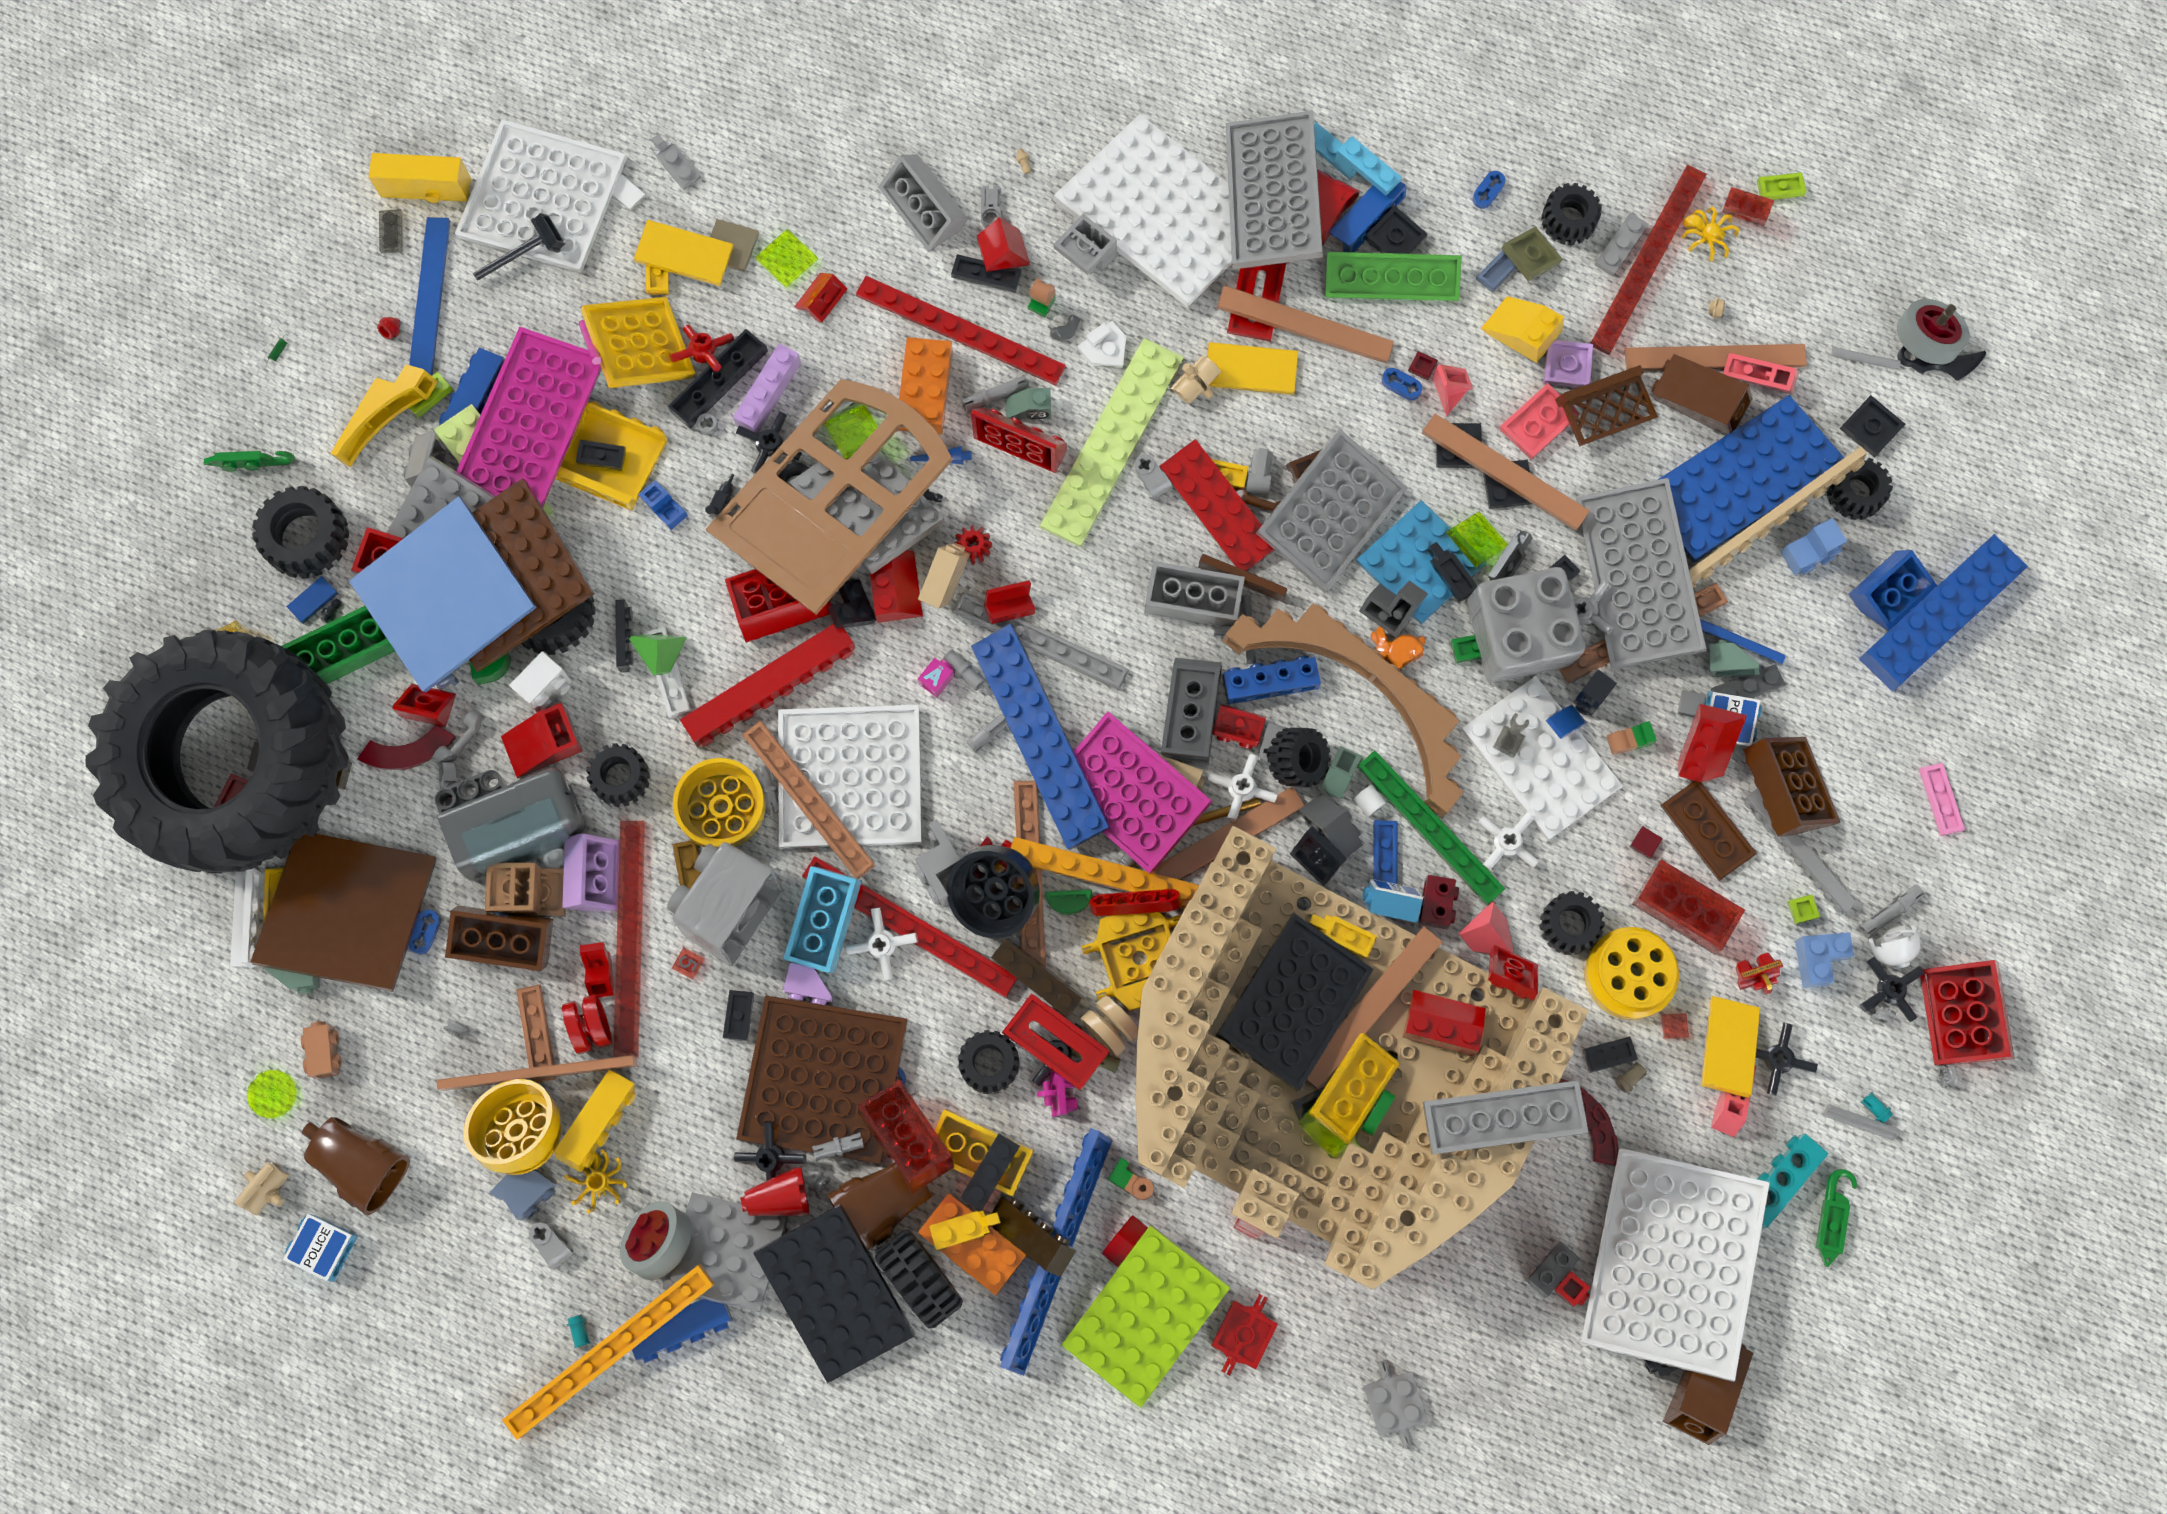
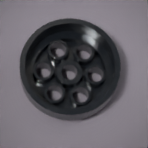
M998 845L981 846L968 852L952 868L946 887L947 900L956 919L972 933L986 938H1004L1018 932L1034 915L1040 897L1037 874L1029 860L1014 849ZM999 860H1003L1007 868L1003 867ZM978 865L985 869V873L979 870ZM1017 877H1021L1025 884H1021ZM995 882L1000 883L1003 887V890L999 889L996 886ZM974 887L981 891V895L975 892ZM1013 899L1018 900L1019 903H1020V906H1017V905L1013 902ZM991 904L996 905L999 911L994 910Z

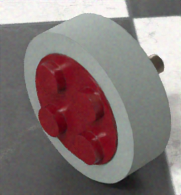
M1920 299L1913 302L1897 323V334L1904 347L1917 358L1932 364L1952 362L1967 345L1970 333L1965 320L1956 311L1955 305H1947L1933 299Z
M664 1201L654 1202L644 1207L631 1220L623 1235L620 1245L622 1264L625 1268L646 1280H657L670 1273L679 1264L688 1249L692 1235L689 1217L684 1212Z

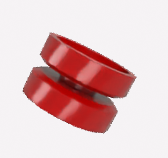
M596 993L584 997L582 1007L575 1000L562 1004V1015L566 1031L573 1049L578 1055L590 1052L593 1046L592 1041L599 1048L612 1044V1033L606 1012Z

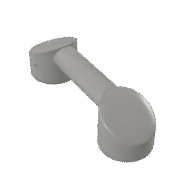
M475 709L469 711L463 719V724L468 729L451 749L446 746L438 748L432 760L438 765L441 762H453L456 760L459 753L474 735L479 732L482 724L481 713Z

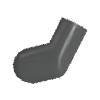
M1070 315L1066 325L1051 329V338L1057 341L1071 339L1076 332L1080 318Z

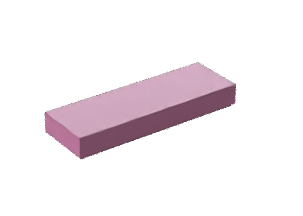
M1940 763L1920 768L1919 772L1940 836L1964 831L1965 827L1944 764Z

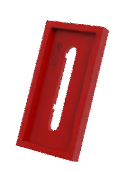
M1287 262L1240 268L1236 289L1253 295L1257 273L1263 270L1266 272V278L1261 298L1279 303ZM1231 313L1227 333L1271 342L1274 327L1257 321L1250 322L1248 318Z
M1032 993L1002 1031L1009 1039L1079 1091L1083 1089L1110 1052ZM1033 1021L1039 1023L1043 1028L1082 1056L1081 1062L1076 1063L1032 1031L1029 1028V1024Z

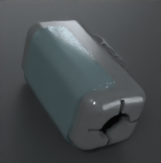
M555 768L542 770L508 786L505 779L498 772L488 770L443 788L435 795V804L439 812L437 818L458 871L469 880L482 875L486 876L487 868L495 864L526 863L563 847L565 841L571 838L570 836L583 833L586 827L579 804L576 805L578 801L571 783L561 771ZM493 779H498L497 785L489 788V782ZM469 789H476L474 795L466 797ZM449 797H453L452 803L449 806H444V801Z

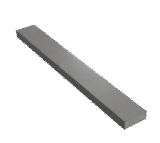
M962 593L953 610V614L994 633L1012 624L1024 647L1118 691L1129 672V669L1020 618L991 625L984 608V601L967 593Z

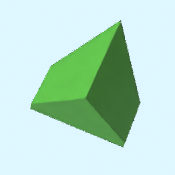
M645 634L631 636L629 640L653 676L671 672L687 637Z

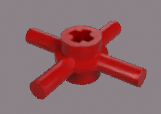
M685 325L683 331L691 342L687 349L670 354L671 362L675 363L693 356L694 361L708 363L713 371H719L721 365L713 354L717 347L733 342V334L729 333L711 340L709 334L696 333L691 325Z

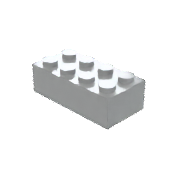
M1153 561L1145 603V613L1216 626H1233L1238 619L1245 577Z

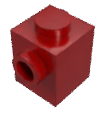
M1570 1271L1554 1289V1292L1572 1307H1575L1577 1304L1581 1307L1590 1295L1587 1292L1591 1287Z

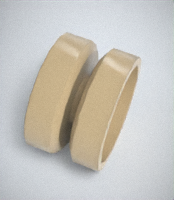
M1104 995L1096 1003V1008L1101 1016L1089 1010L1080 1020L1087 1030L1113 1056L1118 1057L1126 1049L1121 1037L1129 1042H1133L1138 1038L1139 1028L1119 1005Z

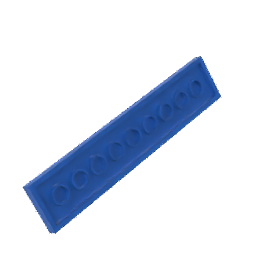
M1009 624L973 644L971 648L1003 715L1006 717L1008 726L1066 848L1071 850L1110 829L1111 827L1014 626Z
M1092 1128L1083 1138L1082 1152L1080 1157H1077L1074 1162V1173L1071 1180L1065 1185L1063 1202L1058 1205L1055 1212L1056 1220L1053 1225L1055 1228L1053 1233L1056 1235L1060 1233L1070 1240L1068 1245L1073 1247L1113 1141L1102 1132ZM1039 1265L1035 1275H1032L1029 1280L1028 1294L1019 1306L1020 1315L1017 1323H1014L1010 1330L1011 1338L1009 1344L1004 1348L1000 1357L1001 1368L1023 1376L1061 1277L1045 1271Z

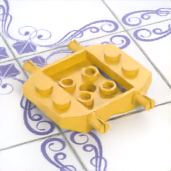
M1160 912L1113 915L1100 919L1096 940L1092 943L1081 945L1083 955L1095 951L1100 952L1110 986L1095 991L1098 1001L1106 995L1115 998L1128 1011L1141 1008L1142 989L1147 979L1131 985H1123L1149 977L1171 936L1169 930L1177 925L1182 916L1181 914L1165 918ZM1155 928L1156 932L1110 946V942ZM1137 952H1142L1147 957L1146 962L1142 965H1137L1133 961V955Z

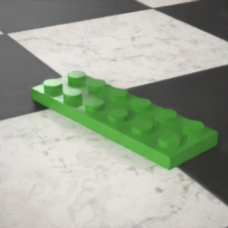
M1327 252L1325 297L1459 301L1462 255Z

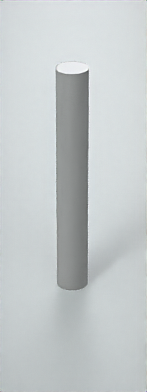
M1835 347L1832 348L1831 356L1893 369H1899L1901 362L1900 360Z

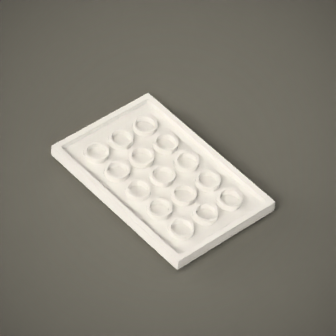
M1535 676L1461 730L1523 810L1534 817L1533 823L1549 841L1621 789L1623 785L1578 729L1562 739L1557 736L1546 720L1562 710V708Z

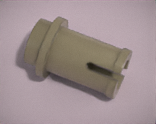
M1636 1062L1623 1076L1619 1075L1617 1077L1616 1085L1624 1093L1627 1091L1631 1092L1633 1086L1647 1075V1071L1641 1064Z

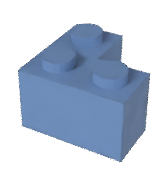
M1831 518L1813 527L1806 536L1786 545L1780 553L1794 575L1801 572L1803 575H1806L1815 569V565L1819 563L1826 565L1835 559L1834 556L1843 551L1842 547L1847 540L1835 520Z
M1850 932L1803 936L1795 941L1803 988L1822 987L1834 983L1831 962L1848 960L1854 956Z

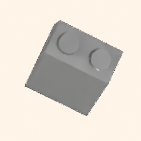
M431 431L416 436L414 443L409 447L410 459L408 465L404 468V478L410 487L414 485L429 457L433 456L444 463L447 448L436 432Z

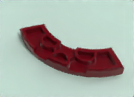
M435 724L422 738L406 745L386 746L370 740L357 760L382 770L411 769L431 760L436 750L441 746L448 748L456 739V736Z
M1560 1079L1559 1083L1570 1082V1081L1564 1080V1079ZM1580 1087L1587 1127L1593 1145L1592 1162L1616 1167L1619 1146L1617 1135H1615L1610 1121L1611 1119L1603 1106L1588 1091Z

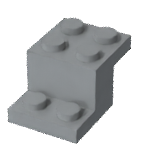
M1084 214L1054 243L1056 251L1087 275L1095 267L1103 271L1119 254L1117 252V240Z
M936 819L928 824L930 831L927 833L934 848L915 858L918 866L914 868L922 884L928 883L927 890L933 903H939L943 908L949 903L947 900L948 894L941 881L949 877L952 868L960 858Z

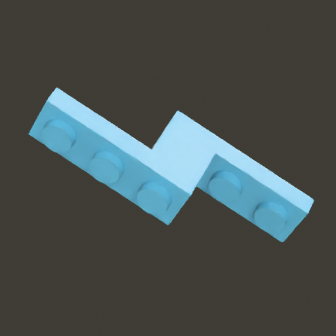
M1317 122L1314 124L1316 152L1349 180L1359 173L1385 196L1401 181L1402 177L1353 136L1342 144Z

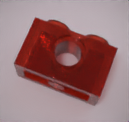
M1731 187L1721 213L1731 214L1733 217L1764 226L1774 200Z

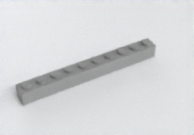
M1758 788L1744 799L1745 806L1748 809H1752L1755 812V818L1759 821L1762 820L1765 824L1764 828L1775 835V841L1784 846L1786 854H1791L1794 857V863L1804 869L1803 873L1807 878H1812L1814 886L1824 892V898L1834 904L1833 908L1836 912L1844 914L1857 904L1798 834L1777 837Z

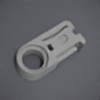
M982 186L981 223L984 228L990 225L985 221L987 216L994 215L997 218H1001L1000 186H993V189H989V186Z
M441 762L439 766L440 790L456 783L454 762ZM453 797L447 798L444 801V806H449L453 801Z

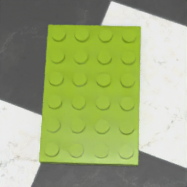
M1151 1224L1061 1346L1141 1408L1231 1286Z

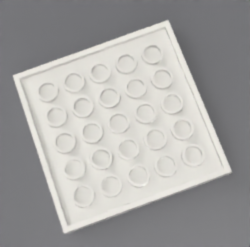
M501 119L455 235L462 240L510 252L539 235L531 219L535 218L539 213L550 216L549 218H551L557 231L563 238L562 240H564L565 245L560 249L559 253L549 251L543 242L521 256L582 274L610 203L612 193L626 162V155Z
M919 705L778 710V743L860 846L922 844ZM779 783V848L830 847Z

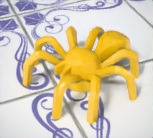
M1713 206L1706 210L1707 213L1713 211L1711 223L1708 222L1706 213L1697 209L1692 215L1683 220L1684 227L1689 230H1686L1681 236L1685 238L1690 233L1701 236L1702 239L1693 242L1687 250L1691 252L1697 245L1703 242L1709 243V261L1711 262L1715 256L1713 243L1722 245L1725 249L1724 257H1728L1729 247L1723 242L1725 237L1723 231L1733 229L1735 230L1734 235L1738 236L1740 230L1735 225L1720 228L1727 218L1728 222L1732 223L1733 216L1726 214L1716 224L1717 210Z
M604 1149L600 1150L604 1155V1164L601 1171L599 1169L602 1159L595 1151V1159L590 1167H588L591 1173H589L586 1167L583 1169L587 1177L586 1180H579L567 1174L564 1176L565 1180L587 1186L577 1199L571 1201L572 1205L579 1204L591 1190V1206L586 1211L588 1214L595 1210L596 1193L598 1197H601V1192L605 1196V1190H607L615 1197V1204L621 1203L620 1196L609 1184H620L624 1188L628 1186V1183L624 1180L609 1179L610 1176L620 1171L622 1166L620 1158L616 1157L617 1167L605 1173L609 1164V1156Z

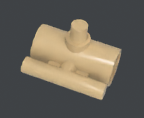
M1201 356L1192 366L1189 363L1184 364L1182 369L1185 373L1170 387L1175 394H1178L1189 405L1199 394L1209 399L1213 396L1209 384L1221 373V370L1209 358Z
M272 1161L270 1163L266 1162L257 1174L251 1170L247 1171L244 1174V1178L248 1181V1185L234 1203L256 1216L267 1203H273L277 1207L281 1206L285 1199L280 1196L278 1189L290 1174L282 1172L279 1169L280 1166Z

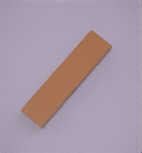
M539 984L516 989L529 1068L554 1065L542 986ZM557 1077L536 1079L531 1081H534L536 1083H542L546 1081L557 1079Z

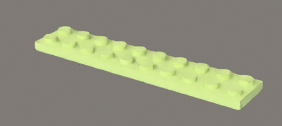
M1145 338L1142 340L1040 524V528L1081 548L1182 364L1183 356Z

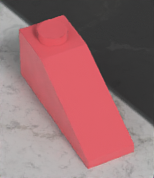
M1729 353L1723 374L1747 383L1793 394L1799 371L1796 368Z
M1756 1065L1754 1066L1753 1082H1754V1077H1755V1072H1756ZM1721 1091L1714 1110L1711 1128L1735 1137L1746 1122L1750 1097L1747 1098Z

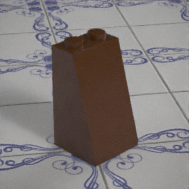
M1673 354L1671 360L1668 359L1662 369L1664 373L1660 380L1657 379L1652 387V395L1655 401L1725 436L1737 429L1753 400L1749 384L1676 354Z
M1741 1344L1734 1382L1684 1370L1662 1422L1707 1445L1726 1435L1754 1353L1747 1350L1746 1346Z

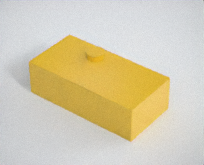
M372 153L368 177L380 197L423 199L431 203H438L439 200L468 202L471 176L461 157Z
M944 1109L923 1155L973 1177L997 1137L998 1132L949 1109ZM1011 1139L1019 1144L1020 1148L995 1189L1013 1197L1035 1149Z

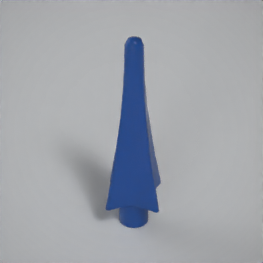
M962 446L948 449L953 459L952 464L964 465V460H972V451H963ZM927 454L910 457V461L928 462L929 460Z

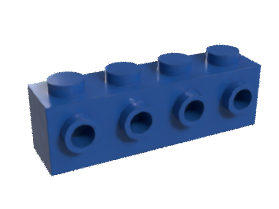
M1300 656L1295 661L1289 662L1281 659L1265 666L1262 663L1253 664L1250 668L1242 670L1240 667L1230 668L1227 672L1223 673L1222 678L1228 705L1318 690L1321 685L1316 657L1309 658V656Z

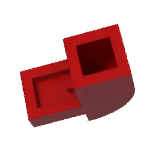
M604 942L580 945L579 953L585 968L584 983L588 995L596 993L599 998L614 996L612 960Z

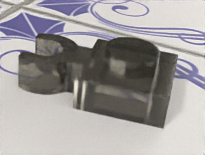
M1517 713L1510 719L1511 728L1504 725L1493 745V748L1512 758L1515 757L1526 737L1520 732L1524 731L1529 725L1528 719H1526L1523 725H1518L1516 723Z

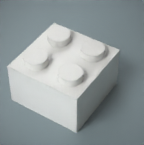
M542 651L509 686L520 699L537 713L553 706V701L559 695L562 696L570 689L569 684L572 681L564 670Z

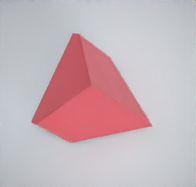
M1441 364L1437 366L1433 381L1447 417L1468 390H1472L1473 387L1466 369Z
M1494 902L1485 907L1458 933L1473 952L1490 954L1493 946L1496 945L1514 953L1507 919Z

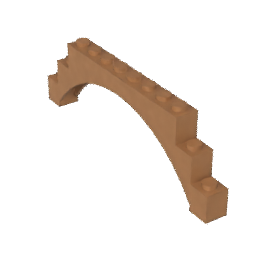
M1312 603L1297 623L1293 621V617L1288 612L1277 609L1262 628L1258 626V623L1252 617H1246L1242 614L1225 634L1222 642L1239 656L1243 651L1260 648L1297 649L1335 660L1366 678L1387 697L1411 732L1422 761L1425 776L1426 800L1424 803L1442 818L1463 794L1464 791L1460 789L1456 781L1446 778V775L1461 758L1458 750L1452 744L1444 742L1445 738L1460 721L1456 718L1455 713L1448 708L1442 707L1433 695L1421 690L1416 681L1408 679L1401 674L1397 666L1386 662L1377 650H1371L1364 644L1361 637L1350 633L1341 621L1330 617L1325 608Z

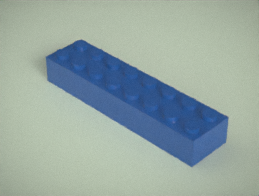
M1993 534L1869 648L1859 660L1893 692L2028 566Z

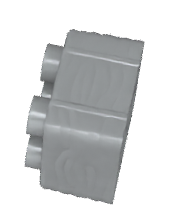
M1560 567L1483 582L1467 599L1466 604L1470 620L1473 624L1476 642L1481 654L1485 677L1489 683H1497L1571 667L1585 650L1582 630L1567 575Z
M724 842L719 848L708 844L702 850L694 865V869L701 872L691 889L682 884L675 890L667 904V910L674 913L673 922L685 938L729 966H733L783 888L774 869L766 864L759 862L729 843Z

